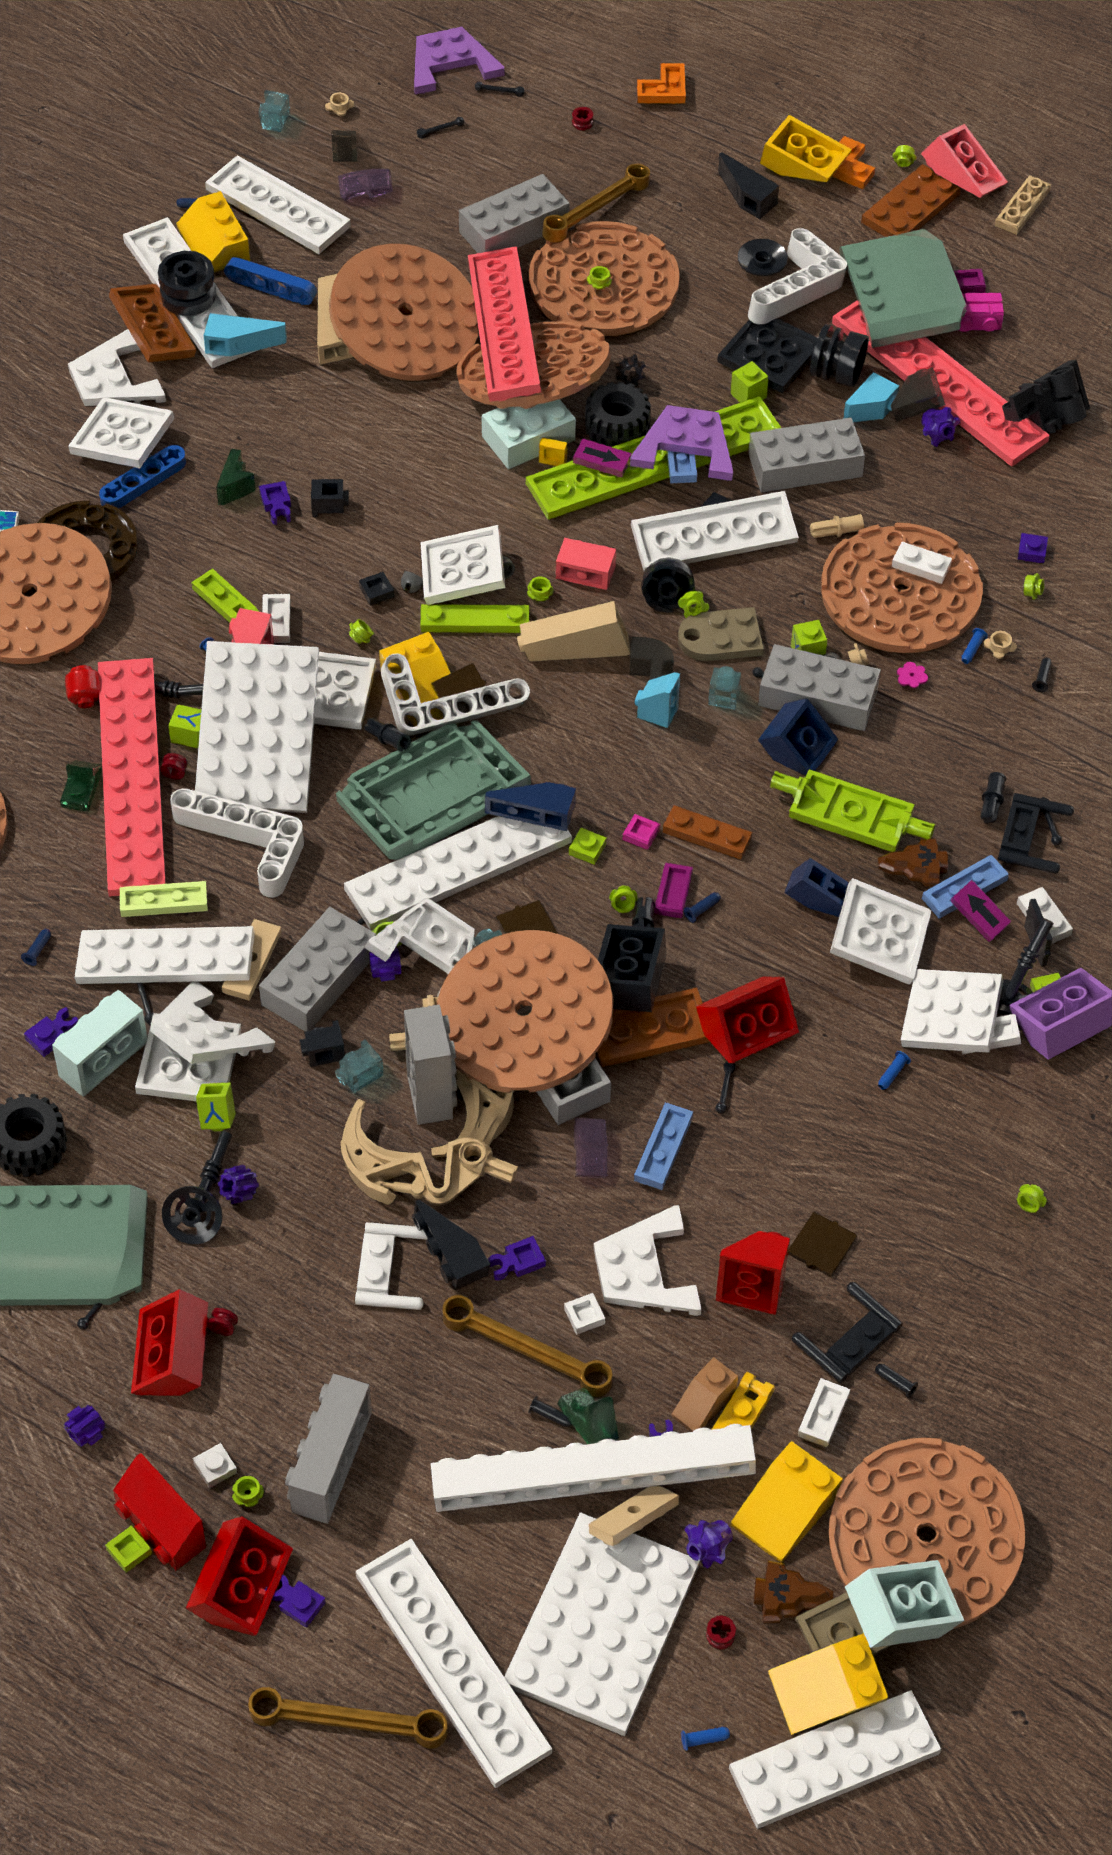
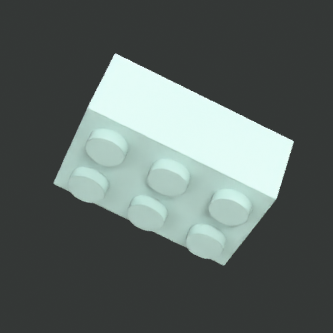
M560 399L537 404L529 409H524L521 406L504 409L496 408L482 414V437L508 470L538 457L539 444L542 437L567 442V444L575 441L576 419Z
M117 990L111 996L105 997L98 1007L89 1014L83 1015L74 1027L68 1032L60 1034L52 1044L59 1077L81 1096L84 1097L146 1044L147 1032L143 1009L120 990Z
M938 1560L868 1569L845 1586L870 1648L940 1638L964 1621Z

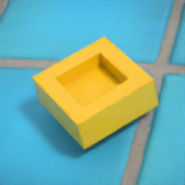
M542 437L539 444V463L553 466L566 463L567 442Z

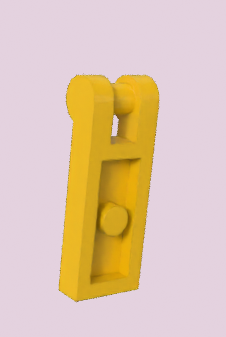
M747 1371L712 1430L725 1428L731 1424L750 1425L752 1429L770 1400L775 1386L769 1382L762 1383L756 1380V1376ZM749 1391L758 1395L756 1400L746 1396Z

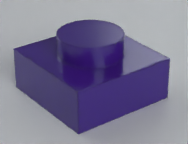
M1021 533L1017 560L1044 564L1048 537Z

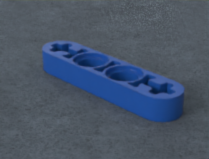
M231 258L224 268L227 278L235 283L302 305L311 304L317 295V288L308 280L241 258ZM255 274L260 276L264 281L257 278ZM278 282L282 283L286 288L279 285Z
M177 445L168 446L146 459L141 468L134 467L103 486L99 491L101 505L104 506L107 503L119 509L183 469L186 465L184 449ZM151 468L160 470L157 474L147 473ZM130 481H136L139 483V485L136 487L126 486V484Z

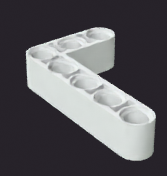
M803 228L794 229L791 233L787 255L802 269L753 292L748 318L753 323L765 324L842 287L847 261L809 230Z
M398 653L391 654L386 658L381 667V676L396 726L399 731L409 736L435 730L446 724H458L517 708L523 704L530 693L528 684L524 680L516 678L421 703L406 657ZM388 664H398L401 667V673H391L388 669ZM509 688L520 690L522 697L520 699L511 697ZM396 690H406L409 694V699L406 701L400 700L396 695ZM489 694L493 696L496 704L494 706L486 705L483 701V695ZM463 701L467 703L470 711L468 713L460 712L457 708V702ZM433 708L441 710L443 719H434L430 714V710ZM404 716H413L417 721V726H407L404 722Z
M178 789L173 792L170 801L173 819L177 824L266 847L267 849L257 870L259 890L264 896L270 898L277 897L283 893L304 846L303 825L298 818L190 789Z

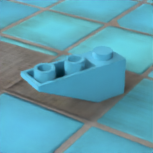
M212 313L209 315L203 335L205 354L230 357L287 342L285 322Z

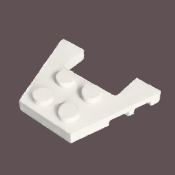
M128 329L68 363L69 372L84 406H97L103 397L121 401L133 400L136 404H140L143 400L155 399L156 403L166 402L164 391L158 379L134 386L131 385L118 357L140 350Z
M426 897L404 913L398 920L386 926L383 931L371 937L364 948L386 962L398 942H401L449 974L456 963L472 950L475 929Z
M198 981L191 982L152 1021L150 1032L190 1063L225 1059L226 1054L237 1052L241 1056H247L249 1051L262 1049L263 1053H269L273 1051L275 1041L257 1027L241 1035L234 1036L222 1024L217 1023L205 1014L201 1008L212 1003L214 994Z
M679 1205L668 1208L594 1243V1254L604 1303L644 1308L645 1305L663 1308L667 1312L674 1309L688 1311L689 1315H701V1305L696 1285L670 1289L664 1288L654 1239L684 1234Z

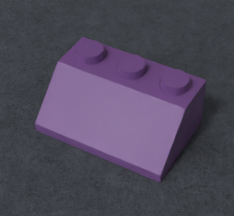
M1079 968L1010 1004V1010L1016 1015V1020L1030 1046L1049 1060L1112 1026V990L1084 969Z

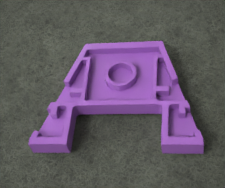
M463 27L416 36L414 92L416 95L435 91L436 82L432 75L435 72L477 64L483 79L486 80L505 76L504 66Z
M667 405L630 459V466L654 469L658 450L711 457L709 478L732 481L733 468L719 412Z

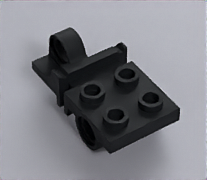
M1077 360L1067 361L1033 381L1034 383L1020 385L1018 387L1020 391L1011 395L1009 402L1002 406L1006 420L1020 422L1029 417L1030 420L1047 433H1055V430L1062 429L1063 424H1072L1083 420L1087 416L1086 410L1090 409Z

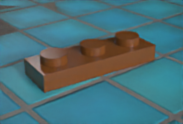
M673 805L663 825V833L740 860H742L752 839V832L675 805Z

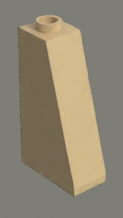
M337 274L318 278L317 346L320 365L353 357L348 352L349 348L342 339H338L330 320L329 298Z
M615 601L520 624L521 636H517L519 649L521 652L525 651L529 661L631 655L629 635Z

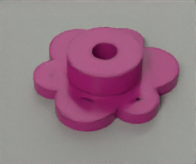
M907 662L903 668L897 670V675L899 676L898 683L902 686L909 685L911 688H917L919 684H925L928 681L925 668L923 666H916L913 662Z

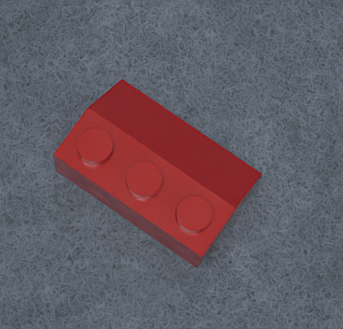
M761 977L696 1006L703 1034L728 1063H734L799 1033L784 977Z
M758 1231L722 1249L719 1260L715 1301L776 1315L784 1286L790 1238L784 1237L777 1232L767 1233Z
M179 1289L139 1309L132 1394L182 1396L201 1387L205 1334L208 1322L207 1301Z
M142 1453L138 1454L113 1490L116 1501L113 1506L122 1519L126 1520L129 1518L135 1525L133 1528L145 1542L150 1541L155 1547L153 1551L157 1558L164 1565L169 1563L177 1571L207 1547L202 1519Z
M243 1516L223 1522L185 1609L212 1625L256 1636L293 1548Z

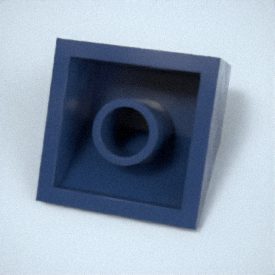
M802 699L785 703L758 741L774 761L806 776L809 769L817 770L838 741V738L810 701Z

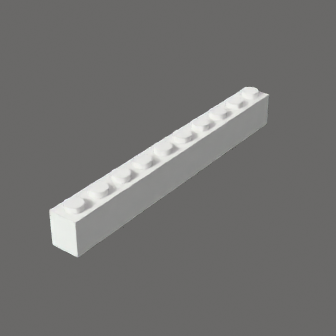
M731 1424L721 1429L698 1428L688 1433L671 1431L654 1437L637 1435L629 1440L615 1441L613 1439H604L598 1443L587 1445L571 1443L562 1448L539 1447L534 1451L528 1452L511 1450L504 1452L502 1455L495 1456L478 1454L469 1459L461 1460L445 1458L439 1462L431 1463L436 1511L441 1512L756 1474V1460L750 1425Z

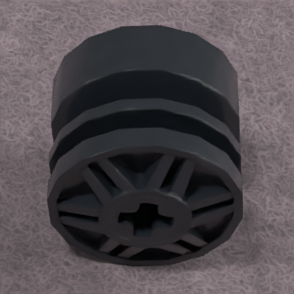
M825 324L812 350L810 375L819 377L822 373V378L829 380L835 370L836 383L854 388L864 366L869 336L851 331L845 341H843L842 328L837 327L834 331L832 325Z

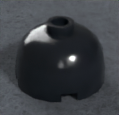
M670 557L660 558L651 563L644 571L641 583L642 594L646 599V603L656 611L671 613L674 612L673 609L680 608L678 605L679 599L687 592L696 590L694 575L688 565L679 559Z

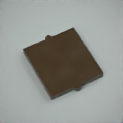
M471 663L432 682L431 685L438 698H443L484 687L487 682L482 680L474 663ZM483 695V701L486 705L494 704L491 695ZM463 701L457 702V708L460 712L468 713L470 711L467 703Z
M539 900L521 907L517 905L515 909L496 916V920L504 934L524 930H540L558 934Z
M813 1212L790 1246L788 1255L805 1263L807 1268L812 1267L832 1277L857 1239V1234L838 1225V1221H831Z

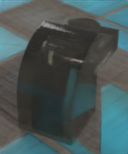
M632 636L629 675L650 676V680L673 673L674 656L671 649L664 642L654 638Z

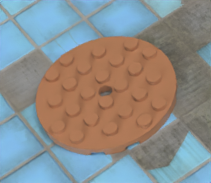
M596 221L575 225V229L567 231V238L564 241L550 242L546 240V244L535 252L529 268L530 293L542 313L552 321L583 324L585 330L596 329L604 336L615 337L652 325L669 311L676 300L679 290L678 264L674 255H671L666 250L665 244L653 234L648 236L639 232L638 227L619 222ZM596 266L606 267L611 274V285L601 290L593 288L587 282L590 270Z
M407 244L374 246L361 251L349 259L340 269L334 280L329 298V314L333 329L338 339H342L349 348L348 352L364 366L368 364L380 370L379 374L408 381H421L440 377L444 372L457 368L462 356L474 346L477 340L479 329L472 286L453 264L427 249ZM405 306L412 314L408 316L403 315L399 309Z
M562 321L531 323L530 327L541 393L509 398L505 401L490 402L481 344H475L460 359L457 365L458 383L461 390L468 397L478 402L494 405L499 409L519 406L529 409L537 404L570 396L598 381L610 364L609 343L605 341V337L601 332L596 329L585 330L583 324Z
M48 523L24 524L0 532V662L33 664L48 661L50 656L63 651L68 653L85 641L84 637L93 628L97 629L102 622L111 600V576L102 553L83 534L65 526ZM32 587H34V589L37 590V592L30 597L23 595L28 590H31Z
M895 523V526L879 527V524L858 530L857 535L849 539H843L831 551L823 567L821 595L824 606L832 620L853 639L887 652L917 653L947 645L969 629L980 610L983 582H981L978 573L979 568L970 554L966 555L958 547V542L951 537L932 528L917 524ZM901 542L952 558L951 566L943 583L941 584L893 568L892 560ZM902 584L907 586L908 589L898 592V588L895 586Z
M524 930L491 938L464 955L446 977L438 996L437 1005L440 1004L442 1016H448L450 1024L449 1038L450 1041L453 1040L456 1051L455 1065L462 1074L470 1080L474 1079L485 1084L487 1088L496 1091L511 1093V1090H529L530 1093L546 1090L568 1081L595 1059V1053L599 1050L603 1041L606 1042L611 1030L614 1000L608 977L602 965L589 950L576 941L560 934L540 930ZM520 1005L532 1007L531 1013L525 1016L518 1015L517 1011L520 1009Z
M912 1438L886 1445L865 1457L863 1462L851 1474L847 1475L836 1494L829 1519V1543L836 1572L844 1586L868 1569L938 1560L964 1618L962 1623L953 1628L955 1629L987 1614L1007 1594L1018 1575L1025 1547V1525L1021 1506L1013 1488L1005 1476L986 1461L984 1456L964 1445L958 1446L949 1442H943L942 1439ZM924 1526L933 1528L936 1532L935 1538L930 1543L922 1541L917 1536L920 1528Z

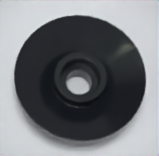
M754 239L743 244L738 251L739 265L743 270L752 275H775L782 271L787 264L788 255L782 245L773 240Z

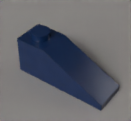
M550 782L488 791L485 794V813L562 831H567L576 805V788Z
M809 858L792 871L784 893L807 908L840 917L849 882L812 858Z

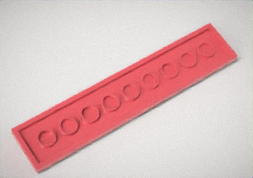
M517 246L468 255L489 401H505L509 398L541 393Z
M858 300L833 316L832 324L842 328L843 333L847 336L851 331L867 335L866 323ZM922 337L872 348L869 341L867 352L940 410L950 407L953 417L960 418L959 425L1011 467L1049 441L1050 435L1028 417L1020 422L1006 420L1002 406L1008 401L928 338Z
M153 658L98 662L101 687L99 702L109 897L120 896V887L166 884Z

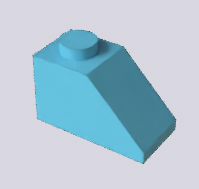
M873 372L845 402L844 418L852 417L853 422L883 419L890 411H894L899 404V385Z
M674 672L649 680L644 690L638 691L635 698V705L638 706L637 718L665 728L669 727L678 710L679 673Z

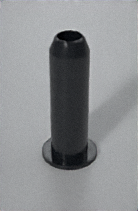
M1048 657L1042 659L1037 679L1032 683V688L1037 692H1045L1049 687L1047 680L1052 662Z
M879 1363L875 1367L877 1375L906 1393V1398H910L915 1393L918 1382L912 1383L885 1364Z
M537 1395L533 1399L528 1413L533 1411L564 1427H571L574 1421L570 1415L538 1400Z

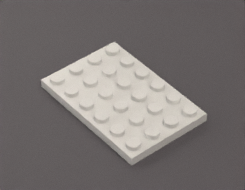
M207 641L195 791L271 811L307 813L319 647Z
M580 1513L504 1678L513 1691L625 1736L698 1570L700 1560H693L689 1555L636 1534H631L617 1545H607L602 1540L589 1534V1523L596 1520V1518Z

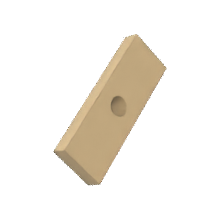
M1028 176L996 218L995 226L1017 235L1050 192L1051 184L1039 178Z
M256 919L253 920L251 925L255 935L249 980L224 981L222 985V993L250 1001L282 933L280 926Z
M660 1485L647 1487L589 1523V1534L602 1540L607 1545H617L626 1537L641 1530L645 1525L658 1517H662L666 1512L679 1505V1495Z

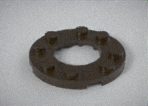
M90 500L70 502L49 511L37 522L56 524L73 530L94 528L102 531L110 540L109 550L103 555L110 572L111 581L122 576L136 557L138 540L135 526L122 510L107 503L104 506L91 504Z

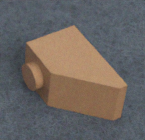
M713 1357L693 1378L674 1409L672 1418L690 1432L698 1428H704L733 1396L737 1389L738 1375Z

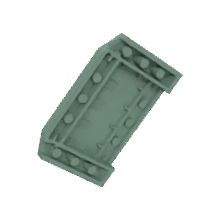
M925 229L839 247L840 256L847 261L846 270L862 311L872 348L960 330L961 319L966 313V303L943 242Z
M473 720L469 726L457 727L456 723L446 724L411 742L408 749L404 750L403 748V751L396 750L352 773L347 779L348 785L342 792L339 790L336 793V798L341 807L389 859L398 860L424 849L488 815L485 813L486 792L530 785L531 776L477 720Z
M132 1185L0 1186V1306L95 1305L96 1303L111 1305L120 1301L119 1297L132 1291L136 1293L141 1292L148 1205L147 1191Z

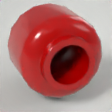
M80 665L73 667L65 676L66 696L69 702L78 705L79 708H90L94 706V702L99 700V692L101 690L100 675L91 666Z

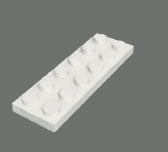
M238 155L205 182L206 190L216 193L221 191L226 201L317 254H320L351 227L349 218Z
M785 491L631 520V528L643 571L660 558H676L688 564L796 543L799 538Z
M253 926L82 930L75 980L77 984L249 980L255 935Z
M911 1690L733 1762L729 1765V1770L756 1828L759 1829L939 1755L941 1748Z

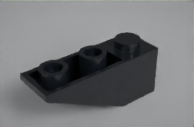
M723 152L719 154L718 173L737 204L744 211L761 219L778 204L779 185Z
M421 1200L415 1201L414 1214H412L413 1222L419 1231L424 1230L427 1237V1248L433 1257H438L441 1263L439 1267L445 1282H451L454 1289L458 1290L488 1276L490 1263L477 1239Z

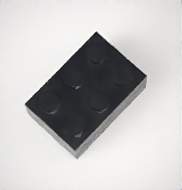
M607 924L598 961L602 965L611 986L614 1000L613 1009L652 1012L666 959L665 928Z

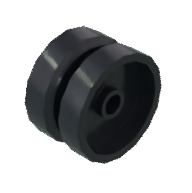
M180 251L165 257L159 264L157 273L160 284V297L163 306L168 311L177 315L192 316L203 313L213 305L216 298L214 268L211 260L205 255L196 251Z

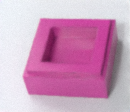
M634 814L623 833L622 840L648 850L660 831V824Z

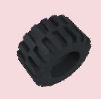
M609 382L606 386H598L597 390H593L590 393V397H587L585 431L589 435V439L599 444L614 447L645 436L650 429L651 404L647 394H643L642 389H636L635 385L630 383L625 385L624 382H618V384Z
M18 1094L19 1098L13 1099L10 1097L6 1099L7 1103L5 1105L0 1103V1167L4 1171L10 1169V1173L15 1176L19 1172L23 1174V1177H30V1173L35 1172L36 1176L43 1174V1169L49 1171L54 1168L53 1162L59 1163L62 1159L61 1153L66 1151L67 1136L63 1117L56 1104H50L48 1098L43 1097L39 1099L38 1094H31L30 1097H25V1094ZM34 1129L41 1131L32 1140L18 1141L13 1139L24 1130Z

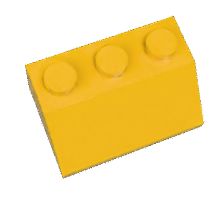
M221 191L197 198L176 223L182 238L191 251L201 253L211 260L214 272L223 270L230 259L234 257L250 261L248 238Z

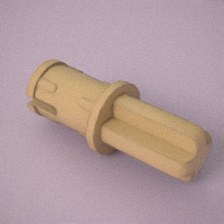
M861 514L842 518L834 516L832 520L810 524V532L814 538L831 535L841 537L842 534L864 529V521Z

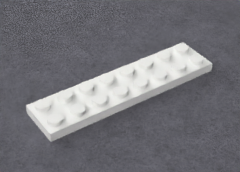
M168 217L123 234L124 243L151 282L157 284L159 288L157 272L159 264L163 259L175 252L191 251ZM217 286L215 302L208 310L192 316L175 314L211 368L255 352H247L231 357L205 354L203 335L210 313L237 316Z
M498 816L345 882L344 890L368 928L372 931L383 922L399 919L426 897L436 903L572 843V835L568 830L562 831Z
M412 1539L356 1570L357 1579L494 1788L499 1787L552 1754L551 1746Z

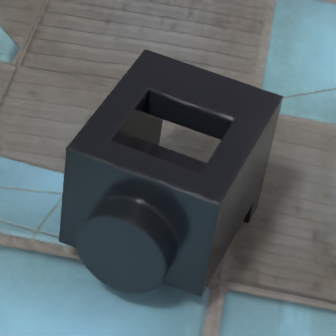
M311 479L312 517H318V513H344V506H349V490H344L343 479Z
M338 1020L332 1021L331 1027H317L311 1031H305V1038L299 1039L302 1057L308 1056L310 1067L345 1060L344 1043Z

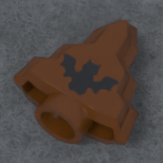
M935 838L921 839L919 844L907 845L903 851L890 852L879 857L878 869L892 875H905L910 881L922 882L926 887H934L940 883V874H947L948 855L947 851H938Z
M767 1560L765 1577H756L754 1604L762 1605L763 1624L780 1623L783 1618L797 1617L803 1610H811L832 1600L834 1591L818 1582L805 1581L799 1572L787 1570L784 1563Z

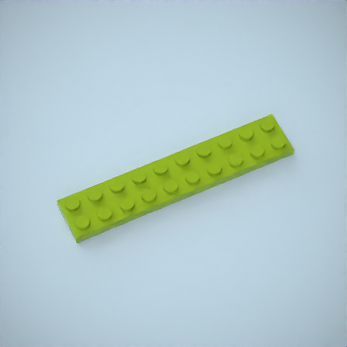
M760 396L715 411L719 412L729 456L749 450L750 433L781 428ZM645 436L616 445L613 448L633 454ZM666 450L657 451L654 469L633 467L629 463L622 478L570 461L527 476L526 485L549 520L669 478ZM695 455L696 468L709 464L711 457Z

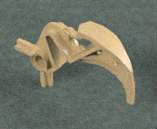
M427 995V998L422 999L423 1007L437 1005L438 997ZM405 1032L389 1034L391 1051L406 1050ZM457 1069L456 1084L467 1109L465 1126L457 1139L463 1137L473 1139L484 1116H491L495 1118V1121L500 1122L493 1140L496 1139L510 1122L514 1109L513 1090H511V1093L500 1091L493 1093L480 1082L474 1079L470 1080ZM448 1144L431 1148L432 1158L446 1157Z
M360 1099L356 1101L345 1124L341 1140V1152L350 1177L366 1195L387 1205L391 1204L396 1197L389 1189H393L395 1192L411 1194L417 1199L425 1197L431 1204L440 1206L451 1202L485 1174L512 1183L516 1178L518 1166L492 1157L493 1152L489 1146L500 1126V1122L495 1121V1118L491 1116H484L473 1139L463 1137L448 1142L444 1186L440 1189L433 1186L421 1152L408 1153L387 1150L377 1146L367 1138L360 1124L362 1111L366 1104L365 1101ZM362 1151V1154L356 1155V1152ZM473 1155L480 1157L479 1160L474 1162L466 1160ZM407 1173H411L416 1177L412 1184L384 1182Z

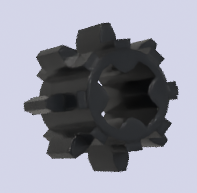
M636 354L628 358L623 355V360L615 363V367L618 370L615 374L616 379L623 380L625 385L634 383L637 387L639 379L646 378L643 369L646 367L645 362H640ZM634 367L635 371H630L629 374L626 373V370H631Z

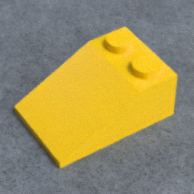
M788 115L765 143L760 164L781 176L828 182L849 156L852 149Z
M429 632L379 650L380 672L384 661L389 655L401 654L409 662L420 702L424 703L439 699L431 683L451 673L441 650ZM388 664V669L391 673H401V667L398 664ZM396 690V695L400 700L406 701L409 699V694L406 690ZM437 708L430 710V714L434 719H443L441 710ZM407 715L413 726H417L416 719L411 715Z
M791 1441L772 1462L730 1525L782 1563L834 1503L843 1478Z
M864 1633L768 1670L791 1735L878 1704L888 1698Z

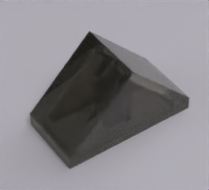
M331 130L333 161L357 162L359 133L357 131Z

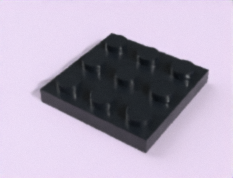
M777 318L765 324H756L749 319L718 354L717 362L730 369L737 370L753 361L768 375V387L783 394L811 361L812 350L817 337Z

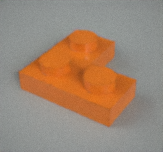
M661 63V80L637 79V103L676 104L685 103L684 63Z
M843 136L839 143L852 150L832 177L864 189L874 177L875 167L858 161L865 152V144Z

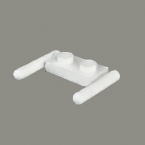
M366 1222L355 1305L421 1310L423 1308L424 1301L420 1297L388 1295L395 1237L427 1240L424 1230L419 1231L416 1226Z

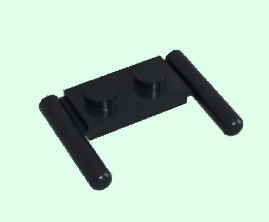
M1014 793L997 861L1057 874L1060 871L1059 863L1028 856L1039 810L1072 816L1074 807Z
M850 1282L847 1285V1292L864 1305L869 1312L835 1342L826 1354L801 1332H795L792 1335V1342L839 1383H842L848 1375H851L903 1325L897 1317L856 1282Z

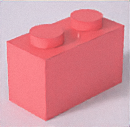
M564 538L556 560V579L607 590L616 567V549Z

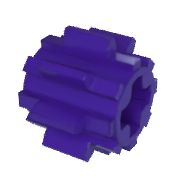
M397 948L393 950L386 962L372 952H369L373 978L380 977L381 982L395 980L394 975L401 974V962Z
M245 1165L225 1169L224 1173L220 1176L221 1180L218 1181V1186H220L219 1193L221 1196L226 1197V1200H231L232 1204L252 1200V1195L256 1193L255 1190L259 1187L256 1173L251 1172V1169H246Z
M87 1405L82 1409L80 1406H77L67 1414L69 1420L63 1424L65 1426L64 1429L76 1445L82 1447L88 1443L92 1446L103 1437L100 1432L106 1428V1424L92 1406Z

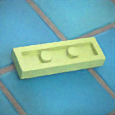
M206 881L120 887L121 917L208 911Z

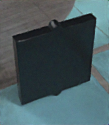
M1035 898L1029 901L1024 925L1030 942L1044 918ZM1050 931L1038 951L1040 954L1038 961L1041 967L1047 966L1048 957L1051 955L1050 948L1053 938Z

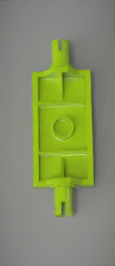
M810 769L806 777H799V779L779 773L778 771L774 772L771 779L770 788L793 795L794 802L789 810V818L890 852H896L902 836L906 833L923 839H931L936 824L912 817L915 804Z

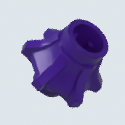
M945 407L942 410L929 409L922 416L923 435H929L933 446L937 447L944 440L949 439L952 441L954 439L955 427L960 424V418L953 417L950 407Z
M701 1520L698 1526L691 1524L686 1526L685 1532L689 1538L686 1549L688 1555L693 1560H700L705 1568L711 1567L714 1561L719 1564L725 1561V1549L733 1540L732 1530L727 1523L722 1520L712 1523Z

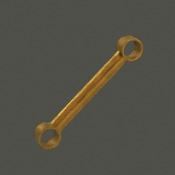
M631 164L626 168L624 178L563 216H547L543 221V237L550 242H562L567 238L568 229L629 190L641 191L649 186L650 169L643 164Z
M454 1295L444 1302L443 1322L450 1330L464 1331L469 1328L581 1381L582 1390L589 1396L601 1397L610 1391L612 1386V1370L607 1363L600 1360L584 1363L474 1311L471 1300L465 1296ZM454 1307H463L469 1311V1315L464 1319L455 1320L450 1318L447 1312ZM591 1372H601L608 1379L604 1384L595 1386L589 1384L585 1377Z
M262 1687L255 1690L248 1702L250 1716L260 1726H271L280 1719L411 1736L415 1737L422 1747L428 1749L441 1746L448 1735L445 1716L440 1711L434 1709L424 1710L415 1717L281 1699L280 1694L270 1687ZM263 1698H271L278 1703L276 1711L267 1716L257 1714L254 1706L257 1701ZM427 1720H435L443 1726V1731L437 1737L427 1738L421 1735L419 1727Z

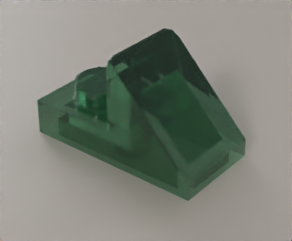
M230 450L216 486L218 505L228 504L256 490L254 474L245 472L246 463L242 461L241 450Z
M75 760L66 764L68 779L60 800L61 807L89 812L102 773V764Z
M585 1387L561 1396L557 1405L587 1444H595L604 1439L618 1441L619 1435L611 1396L595 1401Z

